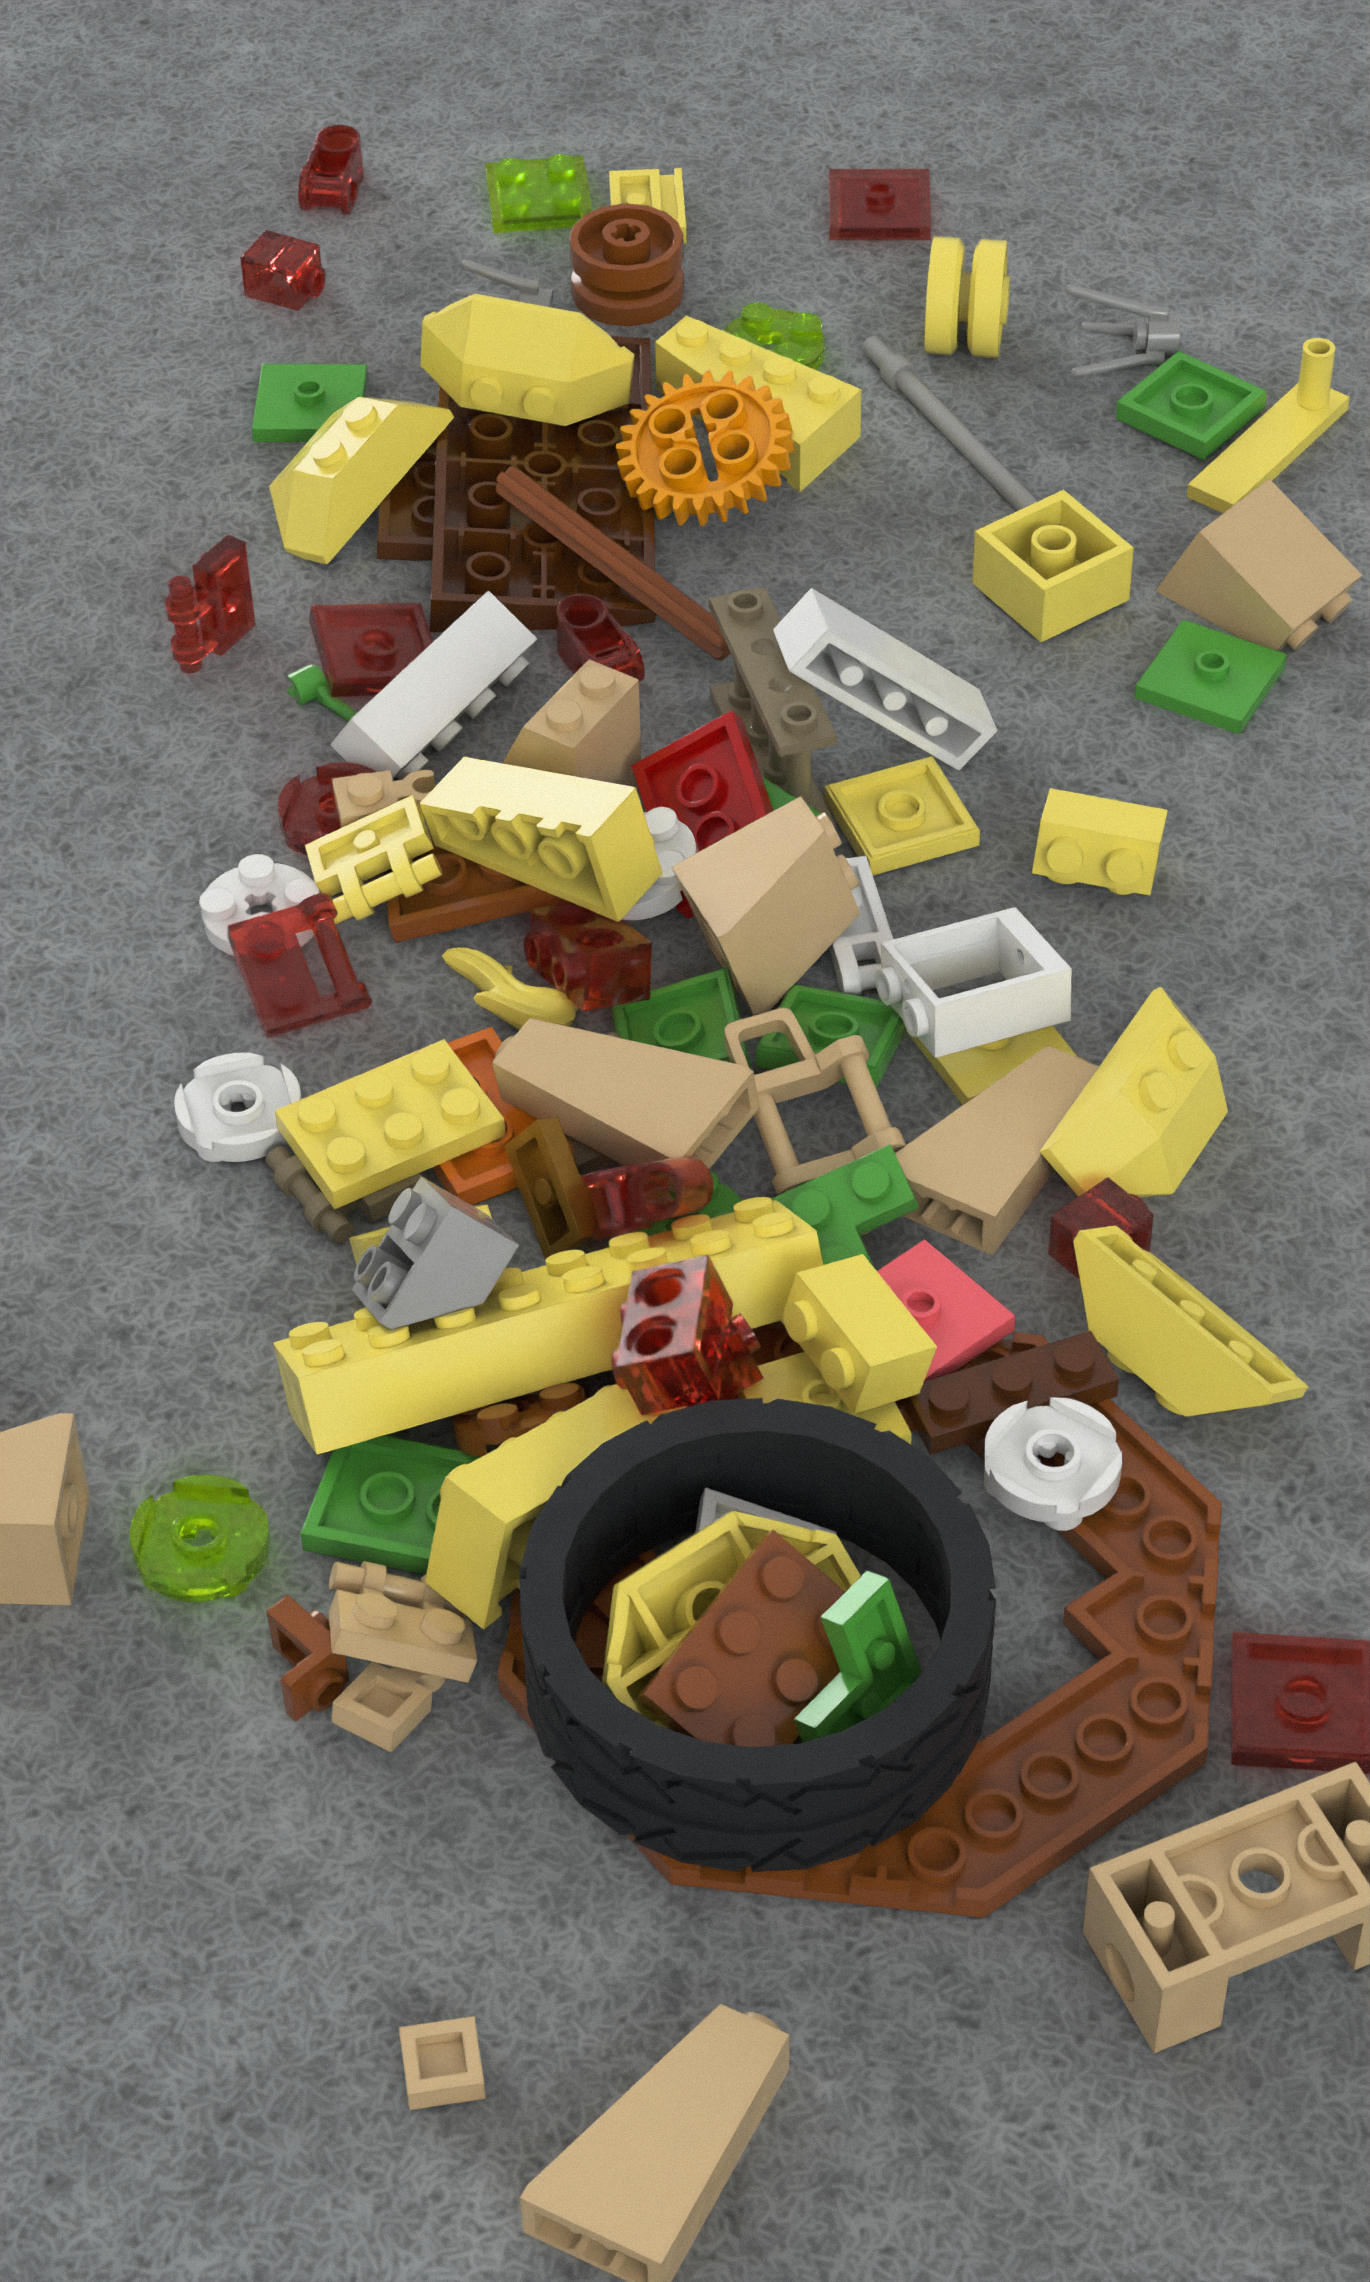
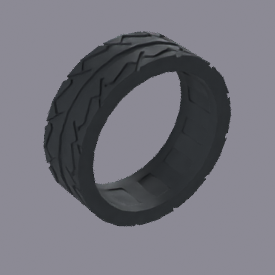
M763 1398L708 1401L661 1414L651 1424L646 1420L602 1443L568 1473L562 1485L556 1487L532 1525L521 1564L519 1584L528 1714L544 1756L552 1757L556 1764L550 1767L576 1801L618 1834L636 1836L633 1841L636 1844L682 1863L730 1871H739L747 1866H751L752 1872L808 1869L858 1854L868 1844L874 1847L918 1821L952 1786L957 1774L960 1775L982 1734L991 1682L996 1598H994L989 1590L996 1589L989 1542L971 1505L961 1502L957 1496L962 1494V1492L932 1458L893 1432L875 1430L877 1424L833 1407L784 1399L763 1403ZM708 1488L836 1531L839 1538L854 1543L886 1562L915 1590L934 1620L941 1642L919 1678L884 1710L845 1731L799 1744L744 1747L701 1741L659 1726L620 1702L589 1670L574 1640L585 1612L610 1579L639 1555L676 1536L696 1531L700 1498L704 1489Z

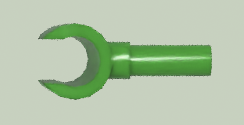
M307 665L287 675L288 680L293 684L288 687L287 692L292 698L298 696L296 702L300 706L317 699L323 706L328 707L347 722L358 713L328 689L325 676L318 666Z

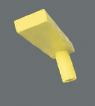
M1312 338L1303 344L1299 382L1188 484V498L1216 511L1225 513L1268 479L1272 481L1348 410L1350 396L1331 389L1335 345L1331 341L1324 338Z

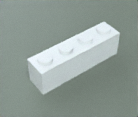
M813 588L801 598L773 629L789 672L957 770H960L998 731L980 689Z
M488 590L354 715L330 745L359 774L391 770L393 781L396 778L403 780L408 774L421 770L429 760L422 753L430 745L440 752L463 729L456 720L464 713L473 720L492 702L497 695L490 688L498 680L507 688L528 667L530 663L523 655L537 638Z

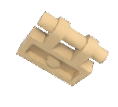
M363 1561L360 1567L340 1562L334 1563L329 1579V1589L337 1591L328 1612L332 1653L469 1683L477 1662L472 1620L465 1619L466 1615L424 1583L426 1575H423L421 1580L418 1581L388 1574L386 1566Z

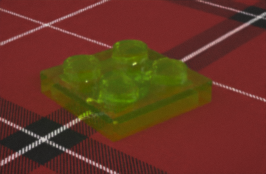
M558 154L549 158L528 160L507 158L499 162L485 163V177L493 233L570 228L585 214L593 211L584 155L569 156Z

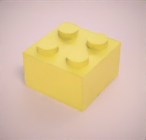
M1061 490L975 531L972 584L1042 643L1129 600L1134 547L1065 490Z

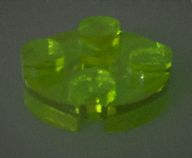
M750 303L742 308L741 316L731 321L723 330L762 348L766 344H779L769 351L788 357L814 370L821 366L825 357V337L822 333V321L813 313H797L784 309H772L765 303Z
M206 1474L186 1476L172 1482L173 1491L163 1494L156 1501H154L152 1493L140 1504L133 1516L129 1531L133 1561L140 1573L143 1584L150 1590L157 1591L163 1596L184 1602H207L221 1597L232 1598L247 1589L250 1581L260 1573L267 1561L271 1546L267 1514L262 1504L259 1507L258 1503L250 1498L249 1489L236 1480ZM199 1530H209L213 1540L203 1546H191L189 1543L183 1542L184 1539L196 1538Z

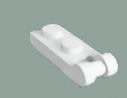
M866 856L846 858L859 882V886L851 890L861 914L828 948L836 972L840 993L862 996L863 990L877 988L875 974L878 969H881V943L894 940ZM875 958L876 964L858 966L857 961Z

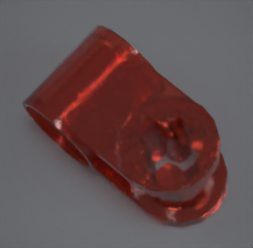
M332 125L322 129L317 134L308 161L302 167L299 178L298 200L302 210H310L313 206L340 208L343 214L352 213L358 197L359 187L364 178L361 138L355 128L348 125Z
M582 593L570 595L562 599L557 605L556 611L557 651L571 672L575 674L590 659L639 680V683L642 682L645 677V669L640 650L634 639L625 633L607 609L605 603L596 596Z
M692 1156L650 1161L639 1165L637 1163L581 1176L583 1187L590 1188L599 1225L593 1231L595 1241L652 1228V1224L695 1214L707 1206L713 1194V1178L708 1167L701 1160ZM669 1176L673 1179L676 1186L674 1200L668 1191L667 1182Z

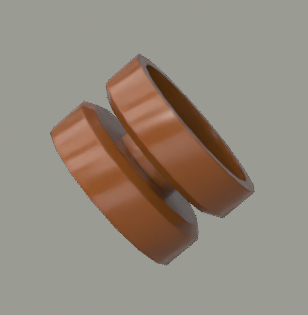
M624 203L604 206L589 212L573 225L569 237L570 261L573 267L571 294L576 307L588 318L607 325L636 326L649 324L664 318L681 304L684 294V272L681 267L684 257L683 233L679 223L668 213L648 205Z

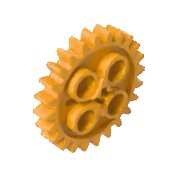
M707 370L703 375L701 383L694 384L692 378L685 374L682 380L683 387L675 389L667 382L662 384L665 394L662 398L659 399L653 395L646 394L644 398L648 408L647 411L631 409L630 415L633 425L621 426L620 431L623 442L616 444L620 459L617 464L622 480L626 484L629 496L631 498H638L643 511L654 506L659 520H663L674 511L677 523L681 526L687 521L690 514L697 515L700 526H705L711 513H717L720 520L724 523L728 521V509L736 507L743 514L749 513L746 501L752 497L762 502L767 501L764 485L780 487L782 485L779 471L790 470L791 463L788 453L795 451L792 438L793 430L789 414L785 413L781 398L772 399L768 385H764L756 390L752 376H747L737 385L732 371H728L721 381L717 382L714 381L711 371ZM697 414L702 415L718 472V479L716 481H709L692 420L693 416Z

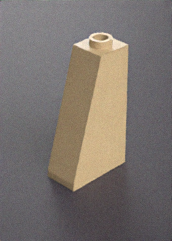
M532 1018L524 1024L515 1036H510L502 1042L492 1062L502 1100L537 1119L559 1117L563 1131L568 1136L683 1198L689 1195L759 1109L754 1071L743 1065Z
M1047 1045L897 1151L896 1156L920 1207L903 1215V1217L993 1255L1055 1171L1039 1151L1099 1066Z
M718 2005L526 2186L520 2197L523 2232L628 2282H672L789 2071V2034L781 2031L772 2020L759 2013H740L725 2005Z

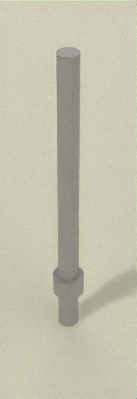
M871 336L865 340L862 345V351L880 369L879 373L882 380L892 390L900 389L1016 511L1038 502L917 377L918 373L915 366L904 355L894 354L878 336Z

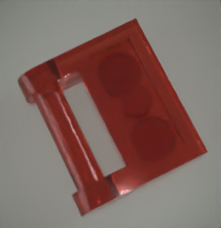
M327 893L312 895L300 902L299 905L227 925L229 943L267 1038L364 1010L372 1004L366 984L358 982L334 921L338 914L331 895ZM310 929L313 931L336 990L333 994L323 997L319 996L296 937L297 933Z

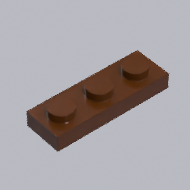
M1087 1331L925 1381L919 1394L904 1398V1407L931 1455L985 1438L993 1421L1003 1411L1021 1402L1028 1401L1027 1409L1036 1406H1049L1050 1398H1068L1091 1405L1117 1397L1119 1378L1093 1333Z

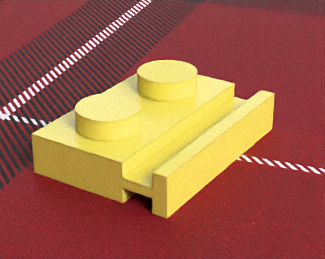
M674 168V175H660L659 169L609 171L611 205L624 203L639 204L665 211L679 223L683 233V244H687L682 168Z

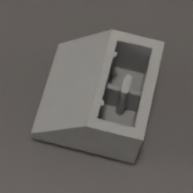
M421 1176L413 1190L410 1188L405 1189L396 1199L388 1218L391 1226L378 1247L375 1245L370 1246L360 1258L354 1271L353 1278L356 1283L352 1291L380 1324L392 1330L483 1304L519 1244L486 1213Z

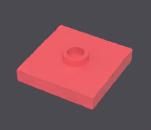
M925 1239L877 1271L937 1346L924 1382L954 1373L1015 1329V1315Z

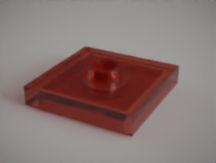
M829 169V240H931L929 169Z
M421 603L311 606L309 623L331 697L376 696L433 643Z
M1233 1632L1231 1640V1765L1331 1772L1356 1762L1364 1774H1370V1640Z

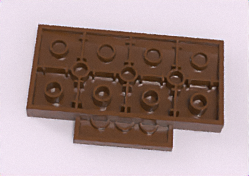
M610 336L620 348L624 346L634 354L629 404L567 426L460 407L438 384L437 407L450 409L454 418L379 504L377 559L432 561L429 633L447 630L488 590L528 630L615 628L655 622V613L499 496L495 490L498 484L496 478L500 472L505 473L510 467L519 468L655 571L654 506L643 511L638 498H631L629 496L617 464L620 459L616 449V444L623 442L620 431L621 426L633 425L630 415L631 409L644 411L648 409L644 396L646 394L651 395L650 338Z

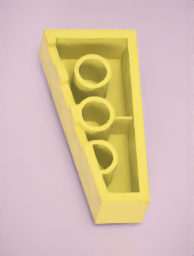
M685 316L655 342L656 389L663 395H665L663 383L667 382L675 389L683 387L682 380L685 374L692 378L694 384L701 383L705 371L710 370L714 381L720 382L728 371H732L737 385L747 376H752L756 390L764 385H768L772 399L781 398L785 413L789 414L795 451L788 453L791 463L790 470L779 471V474L787 479V484L798 492H801L861 437L862 389L689 316ZM697 414L694 416L698 420L703 421L702 415Z
M463 757L419 803L435 846L617 922H620L663 874L654 847L655 842L650 834L636 787Z
M637 1372L613 1386L608 1385L601 1388L593 1397L571 1409L555 1413L545 1423L517 1438L507 1439L497 1449L468 1465L462 1464L457 1466L445 1477L440 1489L441 1501L424 1583L483 1630L502 1616V1607L498 1605V1602L514 1589H520V1569L532 1525L556 1487L562 1485L566 1475L602 1443L646 1420L651 1424L659 1415L683 1409L687 1406L644 1374Z

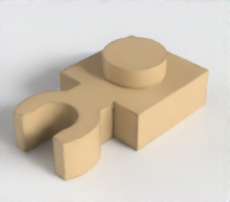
M391 770L361 773L332 779L334 799L341 828L411 795L414 796L420 807L419 803L435 788L434 772L432 770H418L408 774L403 780L393 781Z
M371 1662L333 1701L332 1723L392 1753L431 1711L432 1693L444 1684L446 1678L394 1666L389 1669L379 1663Z

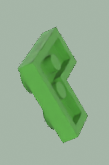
M891 1144L772 1198L773 1201L777 1200L817 1231L823 1265L863 1254L874 1267L861 1235L920 1208Z
M866 1571L821 1616L841 1672L794 1718L802 1742L845 1731L884 1710L908 1689L922 1673L889 1578Z

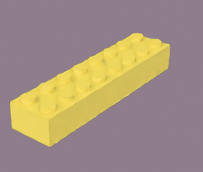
M769 1197L750 1198L733 1206L734 1212L711 1219L710 1216L704 1214L686 1216L674 1221L671 1224L672 1230L651 1236L644 1232L622 1234L611 1239L608 1248L587 1254L582 1250L562 1251L549 1256L545 1260V1266L521 1272L519 1268H505L483 1304L392 1330L380 1324L367 1307L355 1312L354 1320L329 1326L326 1322H313L298 1326L289 1332V1338L273 1342L289 1411L293 1421L318 1455L529 1394L550 1386L570 1382L780 1321L796 1273L823 1265L817 1231L777 1200L772 1201Z

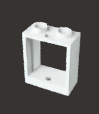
M1016 907L881 943V969H878L875 974L878 994L882 1002L887 1006L891 1005L903 1019L908 1033L912 1037H918L934 1058L1071 1021L1072 968ZM998 972L1006 978L1002 982L943 998H938L932 991Z

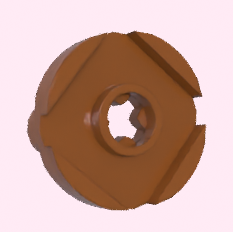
M570 1381L453 1415L452 1424L457 1446L466 1454L482 1457L487 1454L485 1444L498 1445L509 1438H517L545 1423L555 1413L567 1411L585 1401V1390L579 1384Z

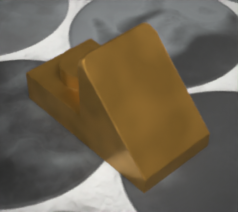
M559 1117L538 1119L504 1145L546 1260L553 1254L574 1250L592 1236L618 1178V1171L579 1175L572 1148L567 1142Z

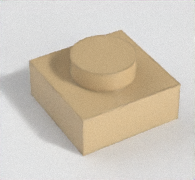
M475 2016L399 2027L409 2110L486 2099Z

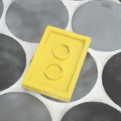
M445 1039L275 1110L277 1129L334 1210L505 1136L504 1117Z

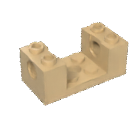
M1356 1762L1089 1868L1083 1934L1154 2054L1221 2026L1228 1979L1230 1977L1330 1936L1333 1937L1353 1971L1370 1964V1782ZM1260 1870L1273 1875L1278 1880L1280 1887L1269 1893H1257L1245 1887L1239 1878L1246 1872Z

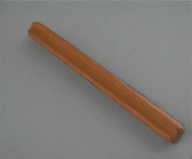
M510 467L505 473H499L496 478L498 484L495 489L499 496L715 660L723 661L728 655H731L713 614L519 468Z

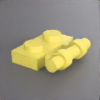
M413 795L305 845L315 883L325 899L343 891V895L323 904L333 926L353 916L357 921L375 913V906L401 894L409 898L424 891L422 884L443 875L439 862L433 853L413 862L415 857L434 849L423 812ZM392 868L393 872L364 885L363 881Z

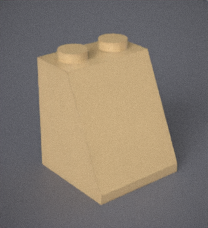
M1268 479L1196 535L1156 589V592L1241 639L1277 651L1288 644L1296 651L1319 629V626L1315 623L1319 618L1323 617L1328 623H1331L1350 606L1353 599L1348 592L1361 578L1362 574L1291 500Z
M589 659L523 726L502 764L637 787L631 765L641 760L639 680Z
M801 796L672 866L673 872L708 946L721 967H728L735 989L753 1016L770 1011L861 914L851 890L859 886L856 875L844 855L840 854L836 857L833 850L842 845L834 825L825 812L815 817Z
M74 1413L55 1414L0 1432V1604H72L90 1498Z

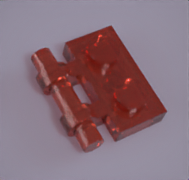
M228 534L208 552L202 554L198 561L193 564L195 583L192 586L190 579L186 576H175L168 582L169 595L165 599V608L168 620L174 624L175 634L170 642L172 656L179 663L180 669L184 673L198 672L202 668V659L210 652L223 656L256 625L246 542Z

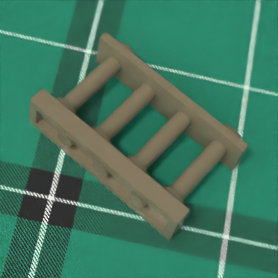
M765 586L710 597L709 608L734 659V681L710 686V700L718 717L732 710L743 719L761 776L795 798L801 796L808 806L819 813L825 812L836 828L830 811L811 774V750L837 745V734L813 685L788 670L773 631L781 619Z

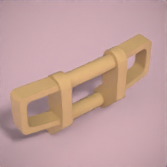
M778 1008L726 1025L724 1030V1046L731 1063L749 1068L740 1043L773 1032L783 1033L787 1037L799 1060L797 1063L754 1075L759 1109L753 1117L776 1174L772 1183L777 1196L891 1144L895 1153L906 1146L900 1129L891 1127L866 1065L869 1052L861 1036L852 1035L836 1040L815 1055L794 1013L788 1008ZM845 1078L868 1137L854 1145L850 1150L799 1165L776 1104L824 1090Z

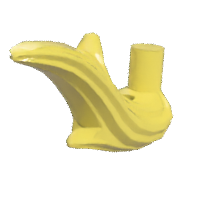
M458 947L447 949L442 955L448 966L469 979L482 991L476 993L473 997L477 1004L518 1030L530 1018L570 1027L584 999L582 988L576 984H566L562 987L561 991L554 988L525 985L512 975L513 966H502L492 957L478 950Z

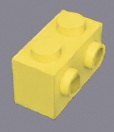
M1050 788L1040 821L1032 873L1047 876L1050 880L1061 884L1080 882L1107 887L1111 892L1120 895L1139 893L1150 896L1168 810Z
M863 1254L796 1273L781 1322L784 1324L789 1336L802 1347L822 1373L826 1384L836 1391L853 1414L920 1393L937 1346Z

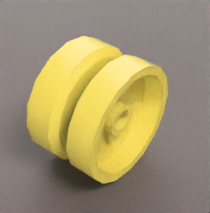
M933 237L926 295L925 354L952 355L958 347L961 323H968L967 347L972 357L999 359L1003 325H1007L1010 296V275H1007L1008 241L981 239L974 250L972 272H965V246L961 238Z

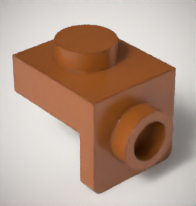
M287 1594L270 1607L266 1613L273 1648L294 1666L283 1675L280 1683L286 1714L296 1722L312 1709L323 1711L332 1706L333 1701L343 1692L345 1683L349 1681L346 1656L332 1653L329 1620L317 1610L313 1609L308 1613Z

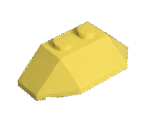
M473 294L448 305L437 313L434 311L424 316L422 321L420 366L460 407L567 426L629 404L634 354L624 346L620 348L608 333L582 313Z
M357 397L334 412L269 485L285 550L302 559L328 565L453 420L454 416L451 410L408 401Z
M1162 987L1151 992L1039 1151L1079 1198H1098L1101 1196L1122 1198L1150 1197L1173 1194L1228 1113L1215 1054L1200 1032Z
M1115 1225L1080 1230L1073 1243L1088 1329L1093 1333L1097 1342L1108 1350L1107 1355L1111 1362L1120 1369L1136 1374L1156 1391L1155 1397L1157 1401L1166 1409L1187 1417L1269 1405L1303 1397L1309 1386L1297 1377L1279 1357L1152 1253L1140 1248L1119 1227Z
M731 1511L613 1586L602 1684L626 1706L653 1723L670 1729L639 1703L636 1698L762 1537L773 1529L846 1592L861 1575L837 1534L821 1530H810L781 1521Z

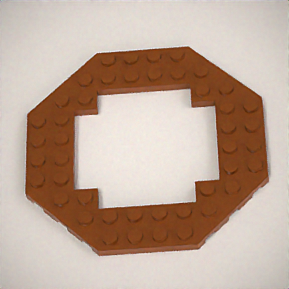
M780 1320L701 1343L646 1377L687 1407L708 1401L736 1400L739 1397L734 1389V1373L805 1351L789 1336L784 1324ZM1014 1332L1013 1341L1000 1340L955 1372L1039 1347L1049 1342L1040 1334ZM904 1399L895 1401L910 1431H914L916 1428L904 1407ZM1111 1399L1089 1405L1103 1414L1116 1431V1443L1120 1448V1452L1122 1451L1120 1483L1112 1499L1103 1508L1092 1515L1083 1517L1081 1523L1076 1528L1057 1532L1106 1578L1105 1581L1065 1606L1063 1624L1100 1660L1099 1662L978 1742L960 1775L957 1774L952 1786L918 1821L874 1847L868 1844L858 1854L808 1869L752 1872L751 1866H747L739 1871H730L682 1863L639 1844H634L672 1885L985 1918L1206 1764L1222 1502ZM985 1438L967 1443L984 1461ZM1056 1452L1051 1458L1038 1455L1037 1458L1045 1466L1060 1467L1064 1465L1065 1455ZM652 1550L639 1555L610 1579L583 1616L574 1642L589 1670L601 1682L613 1586L656 1559L657 1555ZM516 1588L514 1589L509 1613V1629L505 1649L501 1653L497 1673L498 1690L534 1730L528 1714L520 1589ZM627 1834V1836L632 1841H634L636 1836Z

